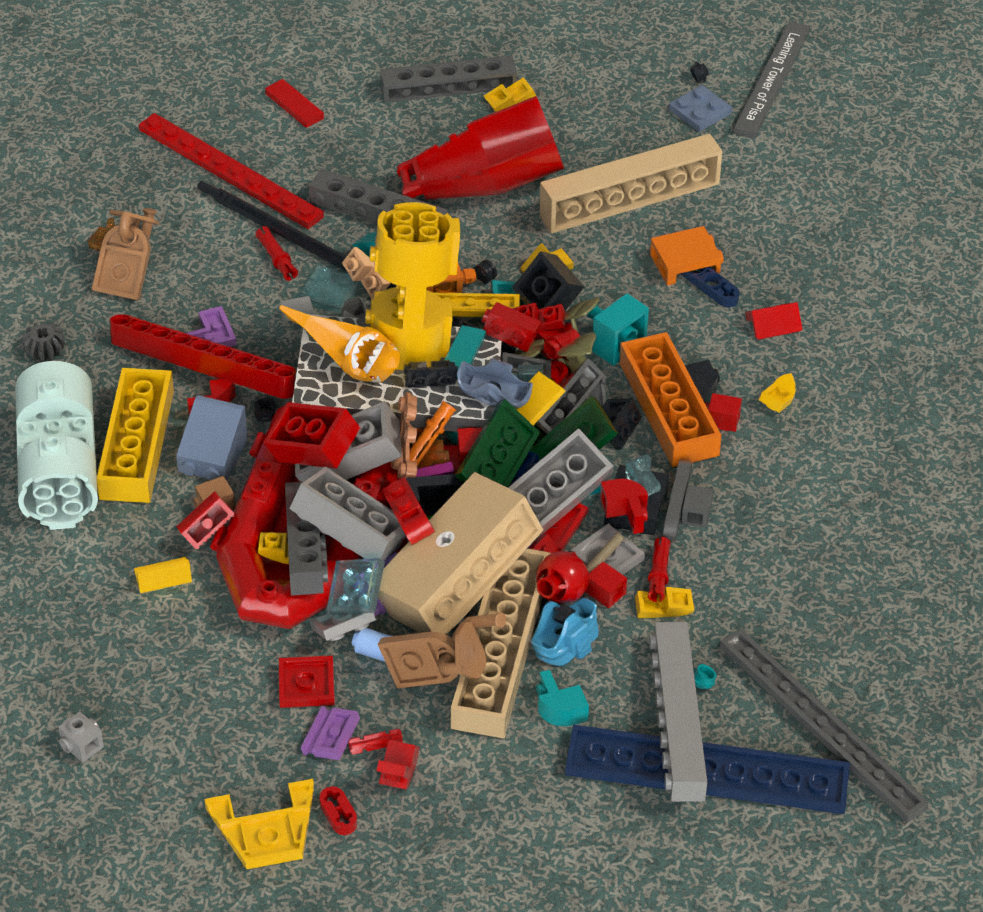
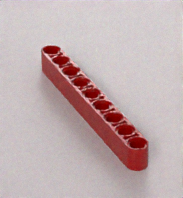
M118 314L110 318L111 343L115 346L215 378L226 379L234 384L278 398L288 399L293 397L296 369L292 366L129 315Z

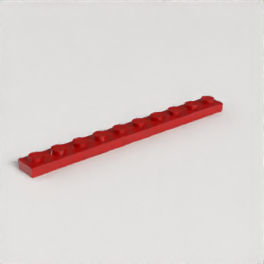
M153 113L139 124V130L306 229L309 230L324 218V211L156 113Z

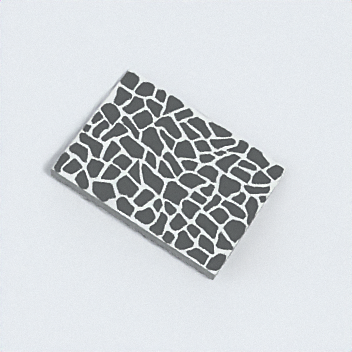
M308 314L362 327H370V324H365V319ZM452 326L450 348L461 327ZM303 328L292 403L346 408L353 415L385 401L400 422L401 412H398L397 409L399 397L404 396L405 392H409L412 396L417 397L415 421H409L413 428L424 429L427 425L425 423L427 419L431 420L441 402L445 401L454 407L456 412L453 413L443 429L458 432V429L484 427L496 407L494 405H487L465 394L459 387L458 377H456L455 385L405 387L406 375L402 370H395L385 381L380 383L354 379L347 375ZM486 334L472 363L473 366L487 365L491 358L500 361L501 341ZM441 357L439 361H444L446 357Z

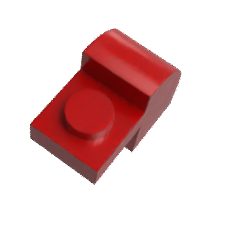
M629 479L602 481L600 500L606 518L627 515L633 534L643 533L644 521H648V493L641 484Z
M388 740L384 761L379 760L376 771L381 772L379 784L408 789L416 767L420 747Z

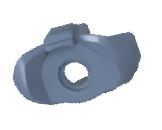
M493 358L489 360L487 365L473 366L463 361L457 372L458 384L461 390L468 396L474 397L487 405L496 406L499 401L506 399L514 408H520L530 400L533 387L532 382L521 381L512 374V364Z

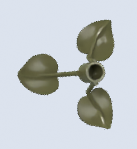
M600 297L585 300L572 306L566 311L564 320H570L572 329L578 332L576 326L578 317L588 314L600 301ZM595 332L577 337L573 342L565 345L558 351L559 356H566V359L562 357L558 360L569 366L572 373L587 359L585 354H592V346L596 339ZM543 339L535 340L528 352L518 349L514 354L533 358L541 350H544L543 344L545 341Z

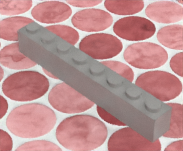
M655 622L654 633L649 635V648L655 651L651 654L652 669H657V672H654L653 684L654 688H659V691H656L655 700L656 708H661V711H658V728H663V731L660 732V748H665L666 751L662 753L663 769H668V773H665L664 776L665 790H670L671 802L705 801L707 775L688 623Z

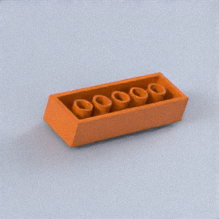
M664 332L620 343L619 364L672 468L678 466L679 460L692 461L693 463L720 456L722 435L668 333Z

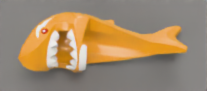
M283 305L279 306V309L287 318L304 328L350 377L359 381L380 383L385 381L398 367L400 361L399 350L377 329L312 316Z

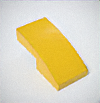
M523 77L507 88L503 84L499 85L485 94L484 98L496 112L532 98L536 94Z
M666 587L664 600L660 602L658 595L657 603L648 599V592L637 591L635 595L637 618L678 617L694 612L691 589Z

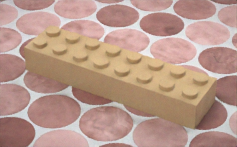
M706 134L540 182L539 216L550 233H555L719 185L722 149L711 134Z
M526 549L484 594L478 616L503 612L506 616V624L502 628L489 626L476 629V633L485 651L486 666L478 679L460 675L451 706V729L505 739L528 655L530 639L533 636L543 596L537 590L536 571L540 562L550 552Z

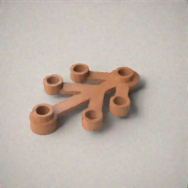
M405 392L403 397H399L397 407L398 412H401L400 435L402 457L391 461V469L398 470V478L416 477L417 462L409 461V443H415L417 429L413 428L409 421H415L417 397L412 396L409 392Z

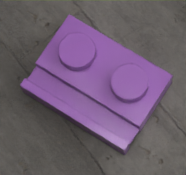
M322 706L301 746L303 755L311 753L314 754V757L340 760L360 720L358 711L339 708L328 710L325 706Z

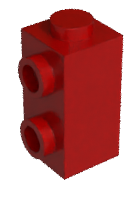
M498 302L495 303L491 310L487 308L482 322L485 323L483 330H486L487 335L525 352H528L532 346L541 321Z

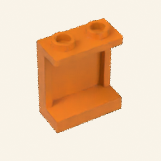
M704 226L651 238L650 256L667 286L676 284L677 274L711 266L714 271L720 273L721 264L724 262L721 250L716 248L713 236L708 234Z

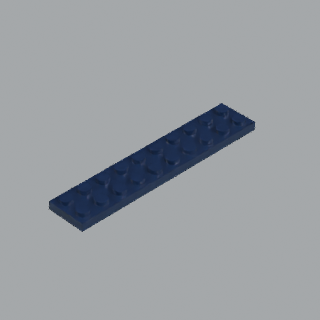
M573 724L565 776L665 789L664 776L665 773H668V769H663L662 753L666 751L665 748H660V736ZM702 742L707 775L706 795L845 814L850 762Z

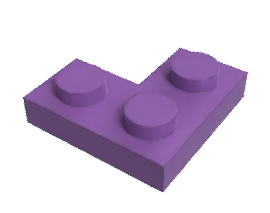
M222 306L200 311L199 320L203 329L186 333L228 347L237 345L236 337Z

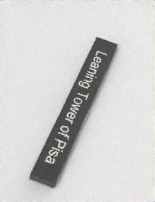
M789 21L734 127L733 134L752 139L756 138L810 32V26Z

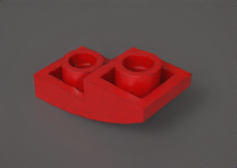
M536 303L512 308L541 321L538 331L565 328V310L562 304L538 309Z

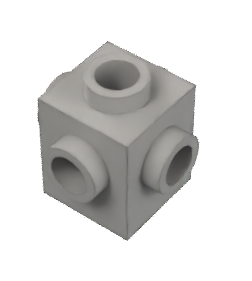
M78 712L71 718H67L58 727L60 746L66 753L69 754L71 752L82 763L104 747L102 731L94 719H88L81 712Z

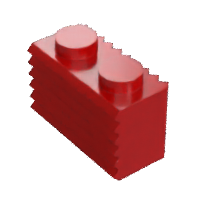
M214 491L176 527L195 549H199V545L207 542V538H211V534L215 535V531H219V527L226 524V520L234 517V512Z

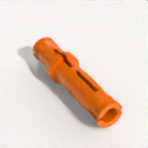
M445 401L441 402L431 420L427 419L425 422L427 424L409 450V461L417 462L418 466L438 435L444 433V426L453 413L456 412L454 407Z

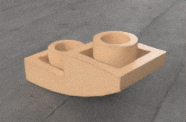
M354 247L342 262L353 281H361L371 299H374V292L385 291L390 285V282L375 272L374 262L370 261V258L357 247Z

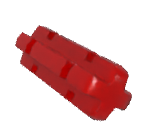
M397 728L389 730V733L382 731L364 735L363 739H360V737L350 738L348 746L351 754L354 755L363 753L362 750L364 749L368 752L386 748L388 740L403 743V736L401 730Z

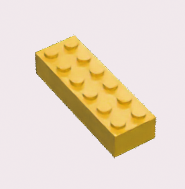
M122 368L97 474L99 500L151 502L174 394L172 371Z

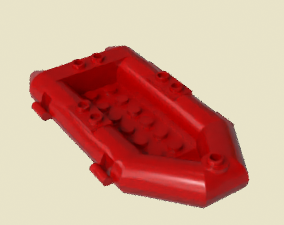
M285 405L275 411L266 434L263 432L257 433L249 452L256 459L234 509V517H231L228 527L224 525L219 527V531H216L210 548L217 551L216 558L239 618L245 621L290 630L354 592L356 589L350 579L361 573L362 567L365 564V569L373 564L366 562L362 556L351 549L343 547L339 541L325 534L328 582H323L324 593L291 595L289 564L277 562L258 554L261 532L287 533L285 483L300 482L295 476V464L278 462L263 443L284 409ZM390 461L346 481L387 507V499L382 489L401 478L397 476L398 470L391 469Z

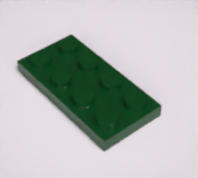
M593 396L589 397L532 447L520 466L523 473L525 474L577 429H580L598 450L613 439L618 433L599 401Z
M506 399L499 401L455 476L464 484L475 472L508 488L540 432Z

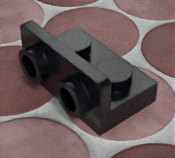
M633 398L607 399L602 408L618 433L611 440L616 449H622L640 421L641 415Z

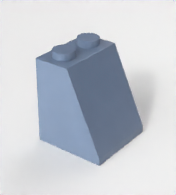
M197 395L176 455L178 471L189 476L204 477L208 480L224 476L227 481L248 440L245 406Z

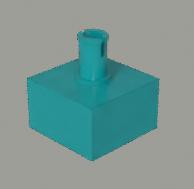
M628 293L605 310L596 305L586 315L589 319L593 320V332L596 334L592 352L611 365H616L620 361V343L647 337L649 307Z

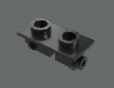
M450 360L431 361V367H427L426 362H409L404 365V374L406 375L405 387L455 385L458 366H455V362H450Z

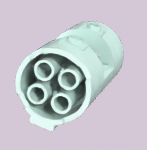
M47 361L27 368L16 381L18 504L20 510L27 518L31 516L40 520V524L49 526L50 530L75 528L76 523L82 521L84 515L89 511L95 510L98 502L92 383L88 374L74 364L62 361Z

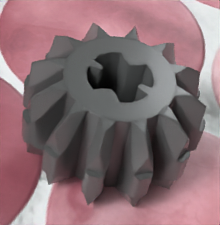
M45 321L40 325L34 323L33 327H27L22 338L26 355H30L33 360L40 357L42 362L47 357L53 360L54 355L60 356L65 345L61 328L56 327L55 323L47 325Z

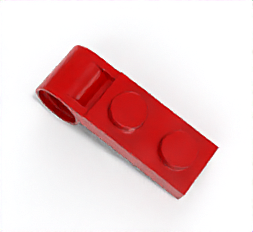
M405 477L392 482L389 486L382 489L411 545L435 533L433 526Z

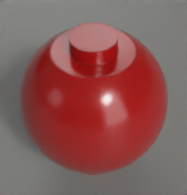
M558 551L549 554L540 562L537 568V590L548 601H553L557 604L573 603L585 593L588 587V569L583 560L571 552Z

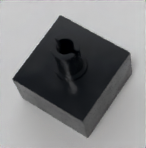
M540 251L512 288L517 294H520V298L526 305L536 303L538 309L562 304L566 311L583 290L584 286L558 255Z

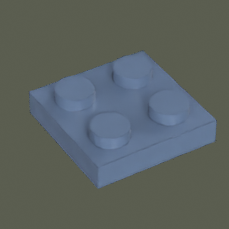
M703 85L669 103V110L698 132L730 115L733 109L732 106Z

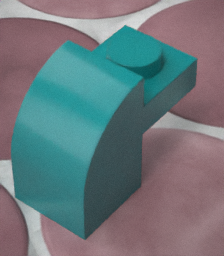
M550 670L540 672L539 684H536L539 715L548 723L556 726H572L573 724L587 722L589 704L581 686L576 685L559 690Z

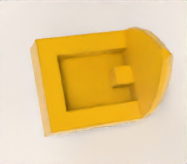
M792 373L784 374L777 378L771 386L761 393L759 401L778 413L789 406L796 391Z

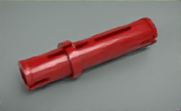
M262 227L265 234L259 228L255 235L272 258L274 267L280 270L285 280H292L288 273L295 279L298 275V270L291 263L289 254L282 250L268 227Z
M659 537L654 541L652 568L648 574V599L657 603L658 595L660 602L664 600L665 586L669 582L667 567L671 542L666 537H661L660 545Z

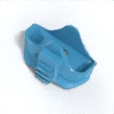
M581 598L569 606L575 610V613H572L565 619L564 625L552 619L555 612L553 608H559L560 605L550 601L544 606L537 629L530 639L531 646L535 650L538 659L555 666H564L574 657L583 659L592 651L591 642L599 634L597 606L587 598ZM562 628L561 634L557 635L555 631Z

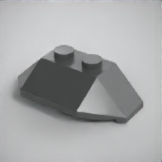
M587 358L560 384L565 390L564 394L547 410L536 424L548 434L591 396L595 397L603 407L606 402L604 386L606 375Z

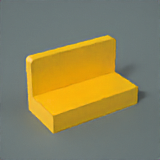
M186 557L134 568L140 593L192 582L190 563Z

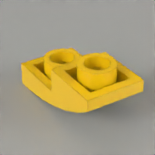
M261 532L258 554L277 562L289 564L287 533Z

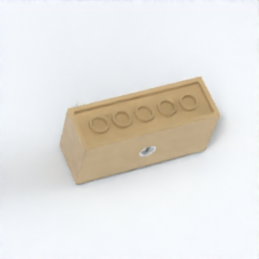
M475 472L429 520L435 533L414 545H411L409 541L370 583L389 616L419 633L439 632L448 635L543 531L524 495Z

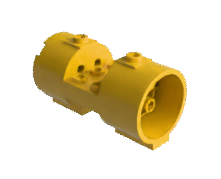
M400 203L394 205L393 210L388 212L383 210L378 217L375 246H370V261L374 262L375 272L383 279L395 284L396 287L382 291L374 299H371V309H366L365 324H370V327L382 332L399 350L400 361L396 370L404 371V365L409 362H426L427 367H431V361H439L441 357H446L450 349L452 303L444 302L439 296L426 290V288L441 283L449 275L457 274L460 220L459 218H452L448 213L443 215L436 211V206L425 203Z

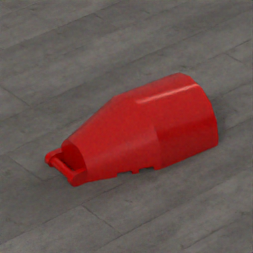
M537 96L472 121L466 125L468 129L459 135L451 134L448 136L449 141L439 147L435 144L414 158L400 163L396 168L397 174L402 180L403 195L414 198L423 194L426 199L501 195L565 169ZM416 174L417 180L411 182L410 176Z

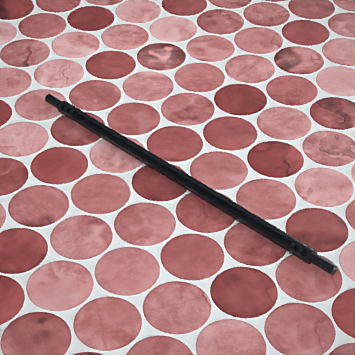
M204 181L199 182L197 188L214 197V201L261 226L268 227L270 231L347 272L342 264L347 257L346 255L221 188L217 189ZM390 283L387 289L394 288L396 285ZM452 316L453 327L464 325L482 329L459 316Z

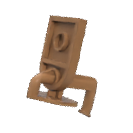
M144 208V216L125 211L110 210V214L121 218L119 225L110 229L103 239L92 285L93 291L140 300L151 252L149 239L152 225H159V221L154 219V215L157 213L155 209Z
M498 612L496 614L467 617L459 624L452 638L439 632H423L384 637L380 639L377 645L397 689L447 683L454 680L458 674L478 679L485 669L486 655L476 629L489 626L502 628L506 624V616L503 612Z

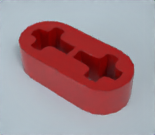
M334 786L323 789L319 797L320 807L333 830L340 835L353 833L357 828V815L344 792ZM332 797L333 800H337V806L335 807L331 801H328V798ZM342 814L346 821L349 820V823L345 824L343 821L340 822L339 815Z

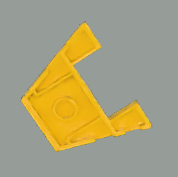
M313 779L288 783L292 803L291 808L238 818L234 817L230 794L204 799L207 812L246 870L303 859L314 792Z

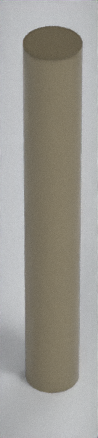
M616 532L587 564L588 573L604 562L624 540L622 535Z

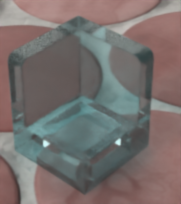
M649 454L626 462L625 479L641 484L646 489L648 496L659 492L661 484L650 471L651 457Z

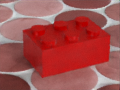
M287 402L263 443L278 462L337 469L361 427L346 408Z

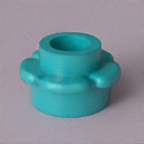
M700 664L697 668H693L695 686L697 688L710 689L715 685L717 675L710 666Z

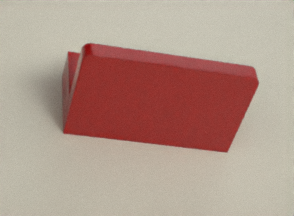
M798 302L745 311L746 320L753 323L756 339L802 331Z

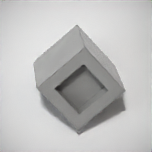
M309 296L280 301L283 306L305 314H314ZM281 311L282 320L290 321Z

